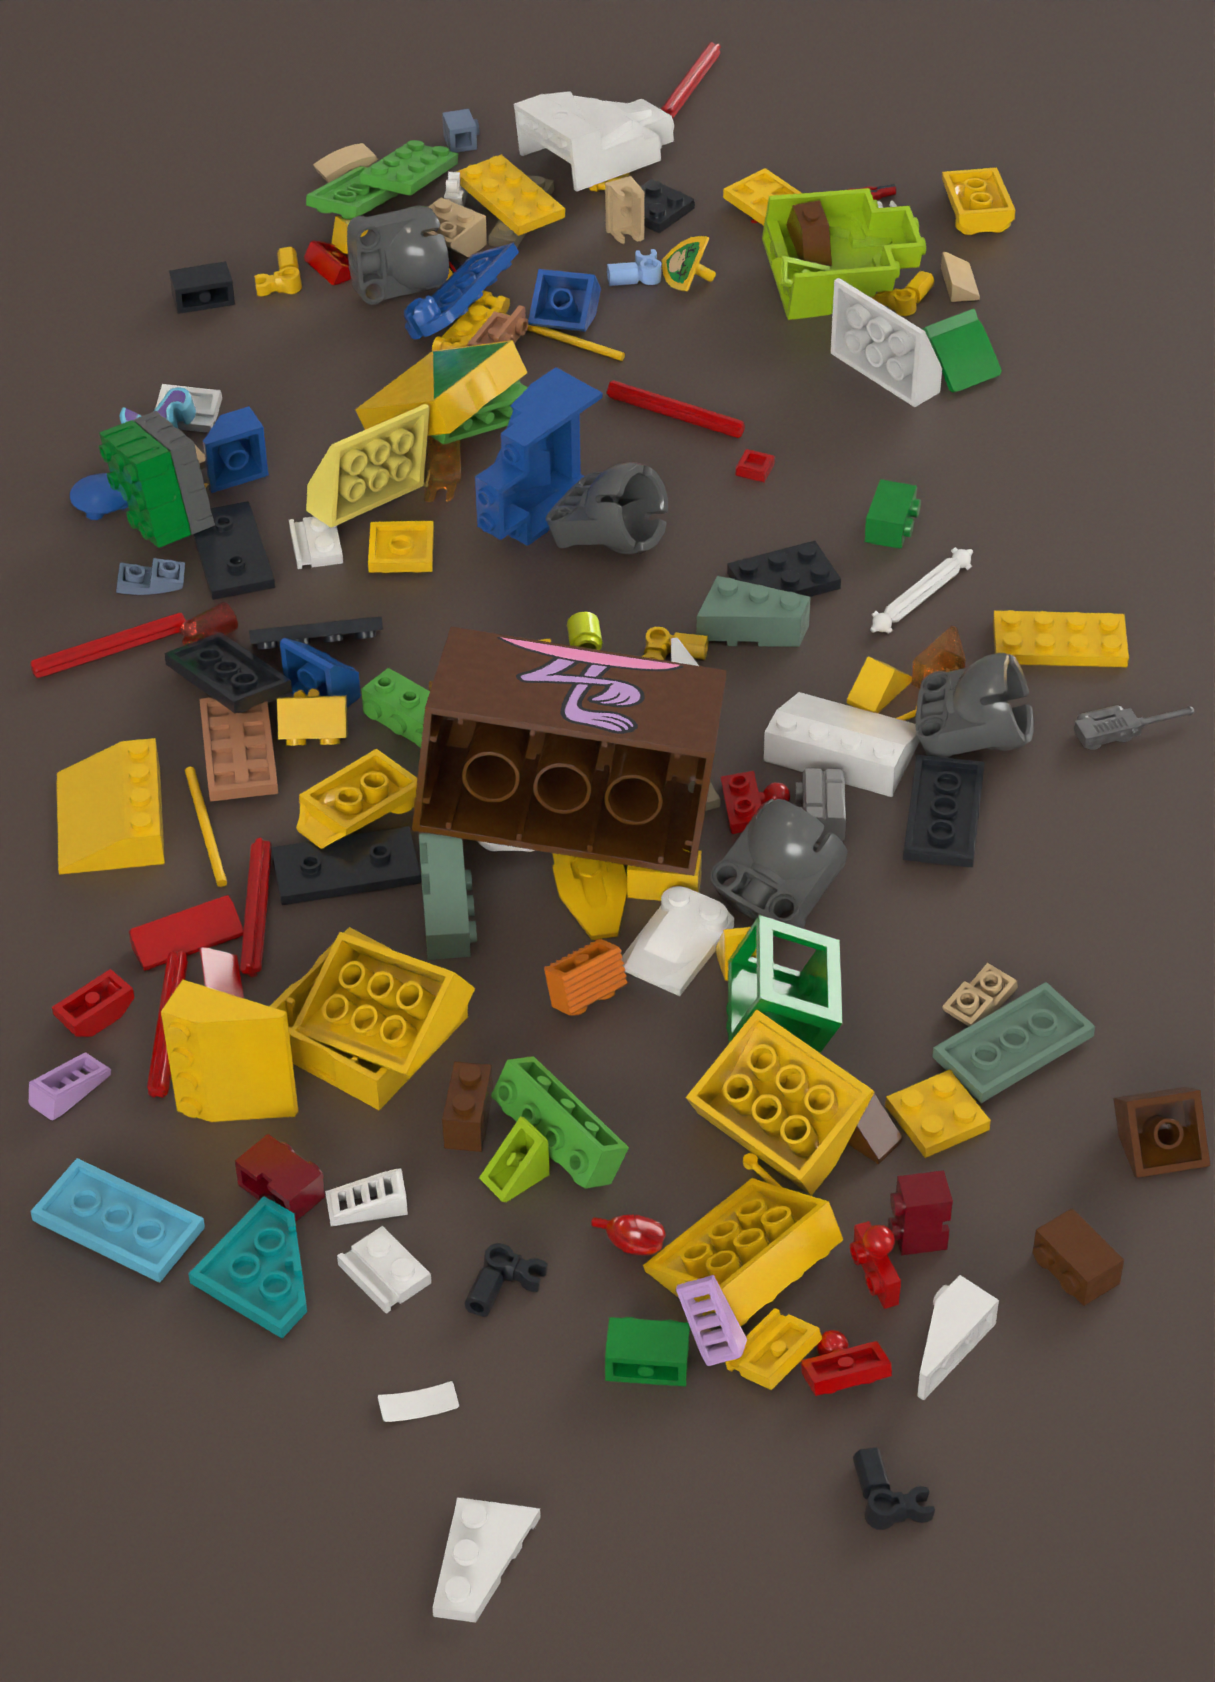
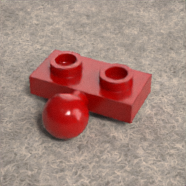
M754 771L720 777L731 834L742 833L759 807L768 800L782 799L787 802L790 801L791 795L788 787L779 782L771 783L763 792H758Z
M870 1221L855 1225L854 1241L850 1243V1253L854 1263L857 1266L861 1265L866 1273L865 1279L869 1292L872 1296L877 1295L883 1308L886 1309L899 1305L901 1280L887 1255L894 1247L895 1237L888 1227L884 1225L872 1226Z
M828 1330L821 1334L822 1340L817 1344V1351L820 1356L801 1360L802 1375L815 1396L832 1394L841 1389L860 1384H870L876 1380L892 1376L891 1362L878 1341L849 1348L847 1338L837 1330Z

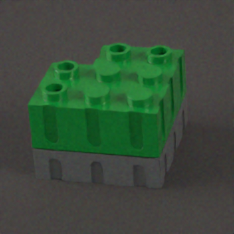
M157 411L99 432L102 442L99 445V451L103 460L108 463L110 471L107 473L109 485L112 490L120 492L123 499L127 501L130 509L126 511L128 522L133 529L136 528L141 532L145 540L149 539L156 547L160 548L215 526L194 441L187 438L183 432L177 427L175 428L166 418L162 417Z

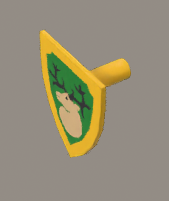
M690 237L672 248L661 260L664 278L672 288L688 292L695 274L709 282L714 280L716 276L715 271L700 264L709 237Z

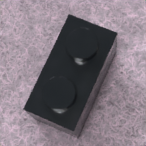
M226 261L169 270L172 296L178 314L235 305L233 281Z

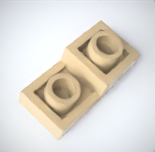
M360 143L334 151L314 163L313 166L329 183L359 166L368 168L378 158L368 147Z
M987 963L970 984L964 981L942 1006L943 1011L967 1026H971L1000 1008L1017 990V980Z

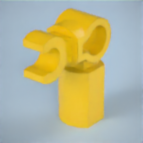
M292 246L278 250L279 271L274 272V275L258 274L254 276L258 296H267L274 291L295 294L302 289L297 253Z
M919 271L904 289L895 288L893 291L877 292L875 296L870 298L883 306H888L890 310H894L900 316H910L916 312V303L918 304L934 286V277L931 273Z
M653 627L646 632V647L642 657L665 660L666 656L671 653V638H678L694 659H706L708 636L677 632L674 635H670L669 631L663 627Z

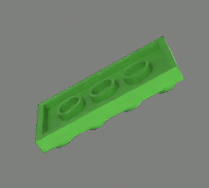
M410 140L361 172L360 184L411 196L457 165L458 153L451 152L444 146L430 147L424 145L422 141Z
M359 166L307 194L306 206L317 208V211L320 213L333 212L341 214L342 218L352 220L354 217L361 216L376 206L384 204L385 201L396 197L399 193L360 184V173L366 170L367 167Z

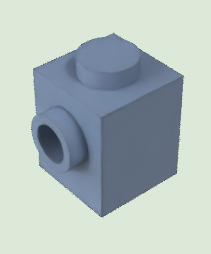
M463 109L443 112V136L449 151L458 153L477 150V135L480 134L479 123L477 119H473L470 110Z

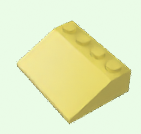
M426 404L332 444L307 484L306 511L332 528L424 486L429 406Z

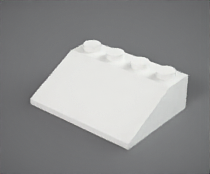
M840 278L834 280L831 354L914 407L940 393L942 367L926 332Z
M798 692L776 710L765 730L764 761L803 772L805 768L822 769V771L826 769H842L844 771L845 784L892 797L920 740L916 734V724Z

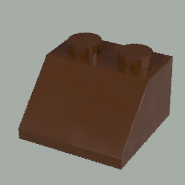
M1180 1087L1113 1098L1118 1136L1134 1177L1138 1178L1211 1166L1200 1090Z

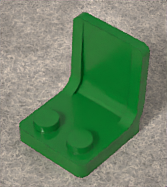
M975 309L922 328L926 332L939 360L942 374L951 392L956 393L1001 374V367Z

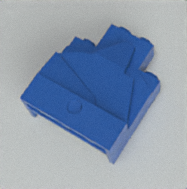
M555 367L531 383L511 405L513 412L506 430L501 432V449L494 464L475 476L477 527L499 540L509 535L526 546L550 530L546 522V515L565 493L584 477L581 475L580 413L602 399V392Z

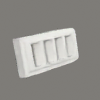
M401 1168L385 1171L325 1191L331 1226L408 1215ZM377 1196L378 1199L371 1201L370 1197ZM362 1198L363 1204L355 1206L354 1199ZM339 1201H347L348 1209L340 1211Z

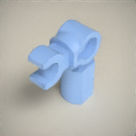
M651 249L650 255H642L640 250H636L635 262L607 264V281L609 286L638 284V281L646 285L660 283L662 263L657 260L656 250Z

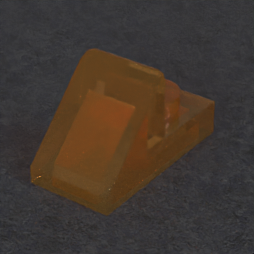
M949 627L913 660L912 685L920 689L923 679L933 672H951L965 668L966 658L956 627Z

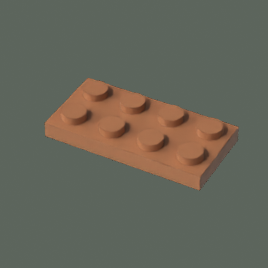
M214 698L199 699L210 801L279 794L268 702L253 706L246 712L233 713Z

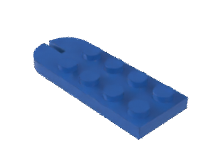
M510 243L472 254L432 296L428 295L425 296L426 299L418 298L411 302L404 309V318L407 321L405 328L412 339H420L422 336H430L447 327L456 318L464 315L469 310L468 306L483 296L482 291L497 281L498 278L496 276L512 265L511 260L519 253L515 244Z

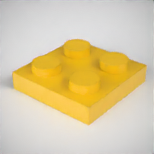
M434 521L370 522L369 573L433 572Z
M951 1070L886 1096L885 1107L924 1158L990 1130L991 1120Z

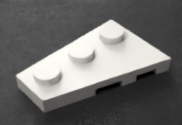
M457 1497L433 1603V1617L476 1623L501 1583V1576L505 1569L522 1549L523 1540L530 1529H534L540 1520V1508Z

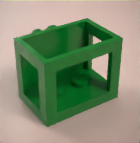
M759 915L728 960V1003L726 1005L728 1044L753 1013L758 1010L821 1053L842 1025L840 940ZM773 936L817 950L801 972L773 963ZM755 950L757 958L751 957Z

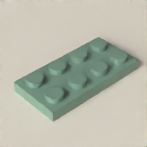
M1045 982L933 1047L932 1057L946 1071L951 1070L965 1089L980 1103H983L1092 1038L1095 1026Z

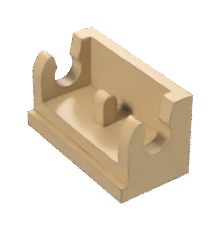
M632 176L605 183L606 232L611 233L622 244L625 243L624 234L631 235L637 242L644 240V191Z

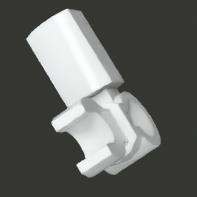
M448 172L444 199L464 207L468 192L460 186V172Z

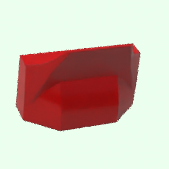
M109 969L52 1006L53 1015L76 1037H93L124 1015L135 998L134 991L128 983L113 970Z

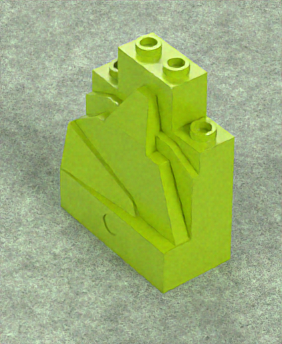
M869 188L769 196L762 241L788 320L833 314L834 280L838 278L869 297L875 296L876 292L893 291L895 279L899 278L900 269L919 267L921 257L926 253L925 238L920 236L919 222L917 217H913L910 206L878 208V202L873 200ZM820 200L829 223L832 258L830 271L794 273L792 288L781 286L777 281L771 261L780 256L799 259L786 226L792 206Z

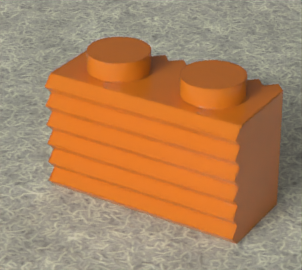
M596 939V942H590V945H585L584 948L573 951V954H568L567 957L556 960V963H550V966H545L544 971L552 1007L567 1015H579L587 1010L588 1005L597 1000L612 998L616 990L627 985L628 982L625 979L627 976L624 973L625 968L623 967L624 962L622 961L623 956L621 955L622 950L620 947L603 939Z

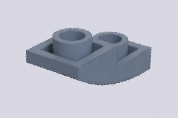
M153 558L152 567L119 563L116 593L150 595L182 589L185 563Z

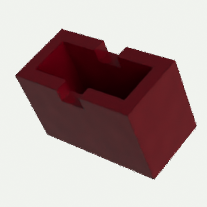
M269 1134L265 1135L235 1160L238 1185L258 1200L265 1196L293 1212L295 1222L325 1198L324 1176L320 1168L311 1161L306 1162L294 1152L289 1144L286 1142L280 1143Z
M944 1170L897 1176L896 1192L890 1194L891 1209L894 1217L888 1218V1228L893 1232L895 1240L898 1242L901 1256L947 1250L950 1230L948 1224L943 1225V1222L951 1221L953 1200Z

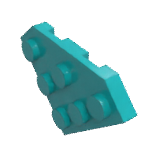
M265 1196L188 1273L190 1284L282 1339L307 1313L295 1215Z

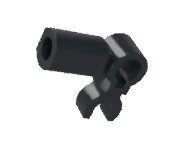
M496 1243L490 1245L485 1250L483 1268L480 1269L466 1298L465 1308L470 1313L482 1317L488 1316L504 1280L510 1282L516 1280L526 1290L538 1292L541 1279L533 1277L531 1274L535 1273L545 1276L548 1264L538 1258L522 1259L521 1255L513 1253V1250L505 1244Z
M877 1447L860 1449L854 1454L853 1462L863 1497L868 1499L864 1512L865 1520L871 1527L877 1530H885L894 1523L904 1522L906 1518H911L920 1523L933 1519L935 1513L934 1506L922 1507L917 1504V1502L927 1501L930 1492L928 1487H915L908 1494H902V1492L893 1493L890 1491V1483L880 1450Z

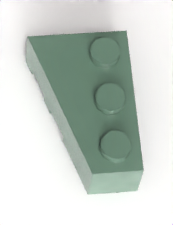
M717 576L697 615L696 635L708 636V641H727V646H737L738 641L758 642V646L800 647L809 627L811 597Z
M419 833L427 959L471 957L470 943L477 942L476 921H469L468 919L469 916H475L473 895L466 894V891H472L471 869L465 870L462 838Z

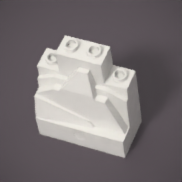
M571 91L540 94L514 104L520 155L525 156L547 148L563 158L572 166L575 191L583 190L661 161L660 149L662 145L674 141V121L672 116L644 99L631 103H620L573 96Z

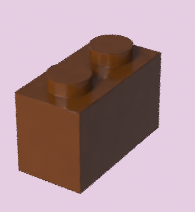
M454 1061L442 1118L444 1149L482 1152L492 1102V1065Z
M1073 1208L1036 1229L1032 1252L1035 1260L1042 1268L1048 1269L1059 1280L1064 1291L1069 1295H1073L1083 1306L1120 1284L1124 1259Z

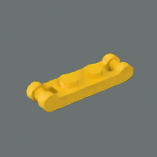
M483 290V296L476 300L468 308L469 310L442 337L437 336L435 338L432 351L468 346V342L494 311L507 313L510 299L504 296L494 297L491 292Z

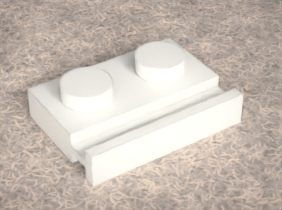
M162 384L156 407L170 389L177 387L185 388L191 394L196 415L188 425H185L183 421L178 422V429L209 433L218 416L222 401L221 390Z
M314 516L303 518V522L294 523V519L289 520L297 569H302V565L309 564L312 567L343 563L337 526L331 528Z
M383 1226L352 1245V1250L346 1254L340 1253L337 1255L338 1265L386 1314L391 1311V1306L397 1302L403 1303L431 1284V1273Z

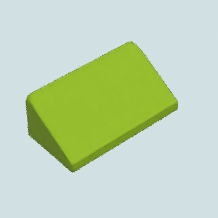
M780 256L771 261L779 285L792 288L794 273L830 271V266L786 256Z

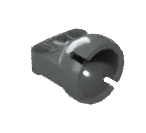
M417 205L370 217L357 216L349 222L347 227V249L352 285L366 303L376 305L384 299L433 290L445 283L444 281L448 278L449 258L445 237L442 234L424 237L423 234L425 232L437 231L440 228V222L431 208ZM368 230L365 236L360 237L364 231ZM370 284H373L370 289L366 290Z
M636 462L618 463L603 472H593L582 477L553 506L546 515V522L559 548H567L573 545L602 544L617 553L642 554L656 546L665 533L666 521L661 519L649 520L652 514L668 512V497L665 485L658 473L646 465Z
M1006 653L991 654L971 664L968 668L951 672L936 671L923 679L917 701L916 734L927 756L949 758L951 755L984 748L1008 751L1020 748L1032 740L1034 723L1031 705L1026 704L1011 708L1010 703H1008L1010 700L1029 695L1025 676L1016 657Z
M770 799L759 807L724 859L713 866L710 878L719 896L749 918L756 920L761 915L804 928L807 916L845 866L848 852L841 839L834 833L826 834L821 844H816V841L824 831L822 822L790 802L782 799ZM736 877L732 884L723 885L727 879ZM793 910L791 916L780 918L783 912Z

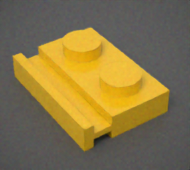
M774 1308L746 1336L747 1342L743 1355L738 1359L726 1361L725 1364L727 1370L732 1372L735 1369L740 1372L742 1377L772 1390L822 1340L820 1329L790 1314L787 1316L781 1315L780 1310Z

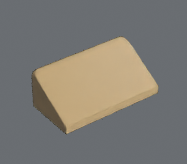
M942 252L941 270L951 302L980 300L970 263L950 253Z

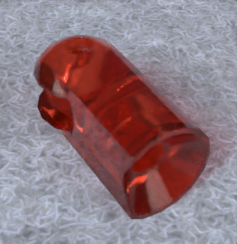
M222 602L185 621L181 625L179 633L185 636L182 640L185 646L220 632L227 635L238 629V621L231 607L227 603Z

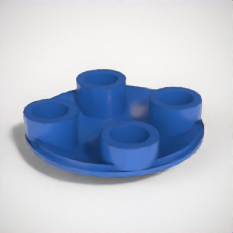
M107 473L87 476L79 480L70 491L71 503L80 511L85 512L86 517L91 520H98L107 513L128 508V503L123 499L121 493L117 490H112L110 487Z

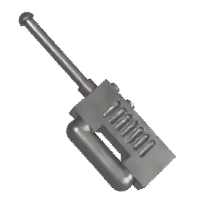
M1115 705L1079 714L1075 721L1074 732L1084 748L1095 750L1100 748L1102 744L1114 741L1128 742L1132 737L1141 735V729L1145 725L1185 715L1192 716L1194 708L1188 706L1186 709L1161 715L1137 718L1131 708L1123 709L1121 706Z

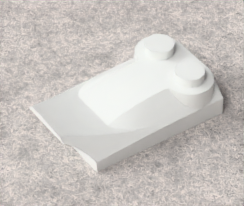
M682 886L669 888L661 897L659 909L624 953L622 958L624 962L623 967L625 968L624 972L681 996L716 951V945L723 930L734 928V917L727 911L724 904Z

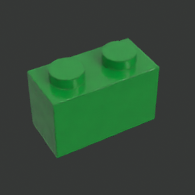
M880 479L866 517L864 542L902 549L905 537H911L914 527L913 517L918 518L921 499H916V485Z
M609 1317L605 1352V1381L686 1387L690 1348L689 1323L671 1319L658 1321L637 1319L635 1317Z

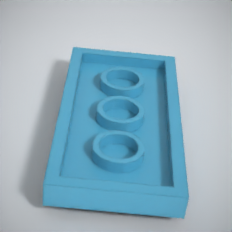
M78 1158L30 1211L32 1221L159 1283L205 1229L204 1218Z

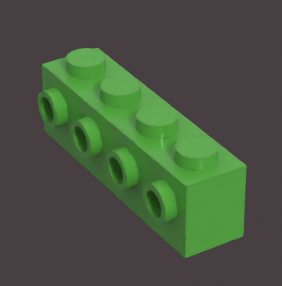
M519 380L516 381L500 395L486 403L477 413L450 434L431 435V437L444 445L508 426L513 412L511 405L528 387L521 384Z
M387 668L361 688L363 713L370 719L380 722L394 733L404 736L421 748L425 706L430 691Z
M534 1056L507 1060L491 1094V1097L502 1107L503 1112L512 1117L516 1122L520 1117H525L548 1140L549 1157L559 1163L578 1185L585 1189L610 1185L629 1147Z

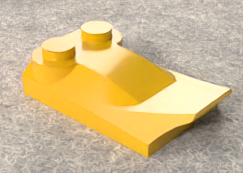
M997 167L942 172V180L956 216L955 227L965 235H974L979 232L1000 233L1011 226V222L1015 220V207Z
M375 749L299 794L300 813L296 828L300 834L322 849L389 812L402 814L414 808L417 777L381 751Z

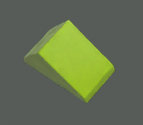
M520 1117L479 1179L502 1202H508L550 1175L548 1140L525 1117Z

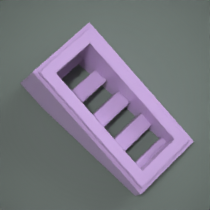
M85 1052L30 1081L29 1104L53 1121L111 1075V1069ZM81 1070H84V1071L87 1072L88 1074H87V1075H84V1074H83L82 1072H80V1071H81Z
M714 1275L677 1285V1294L706 1365L711 1366L740 1358L743 1355L747 1338ZM707 1294L711 1298L700 1302L694 1300L696 1297ZM711 1310L716 1311V1313H712L705 1316L702 1315V1313L708 1312ZM721 1325L722 1327L720 1329H716L713 1331L710 1330V1328Z

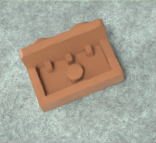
M519 305L511 316L494 311L468 342V346L513 340L515 344L520 336L525 335L528 328L525 307Z

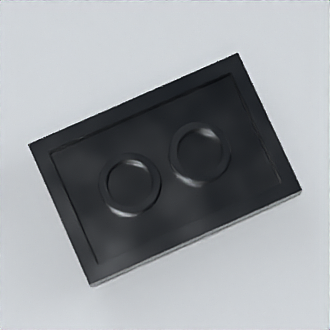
M816 541L727 563V574L730 578L812 597L841 589V578Z

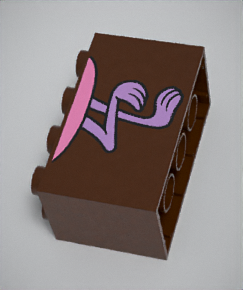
M451 626L425 706L412 830L695 876L727 670ZM691 781H695L693 793L688 790V785Z

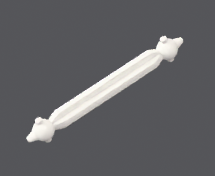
M956 547L952 549V558L945 559L886 606L884 613H878L877 611L872 613L871 615L874 618L870 631L872 633L877 631L887 632V634L893 631L891 628L892 623L899 622L955 577L959 573L960 568L968 570L972 567L970 562L973 550H958Z

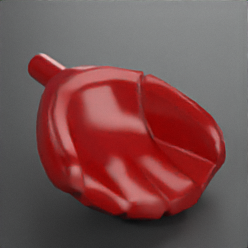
M622 1215L611 1220L594 1217L591 1221L593 1227L606 1229L609 1239L617 1248L632 1255H652L662 1249L666 1236L664 1227L659 1222L640 1215Z

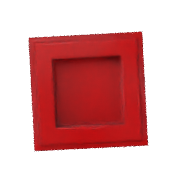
M746 449L736 466L735 476L765 483L775 465V456Z

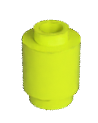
M578 612L568 619L567 630L571 646L596 650L602 648L603 642L599 619L595 614Z

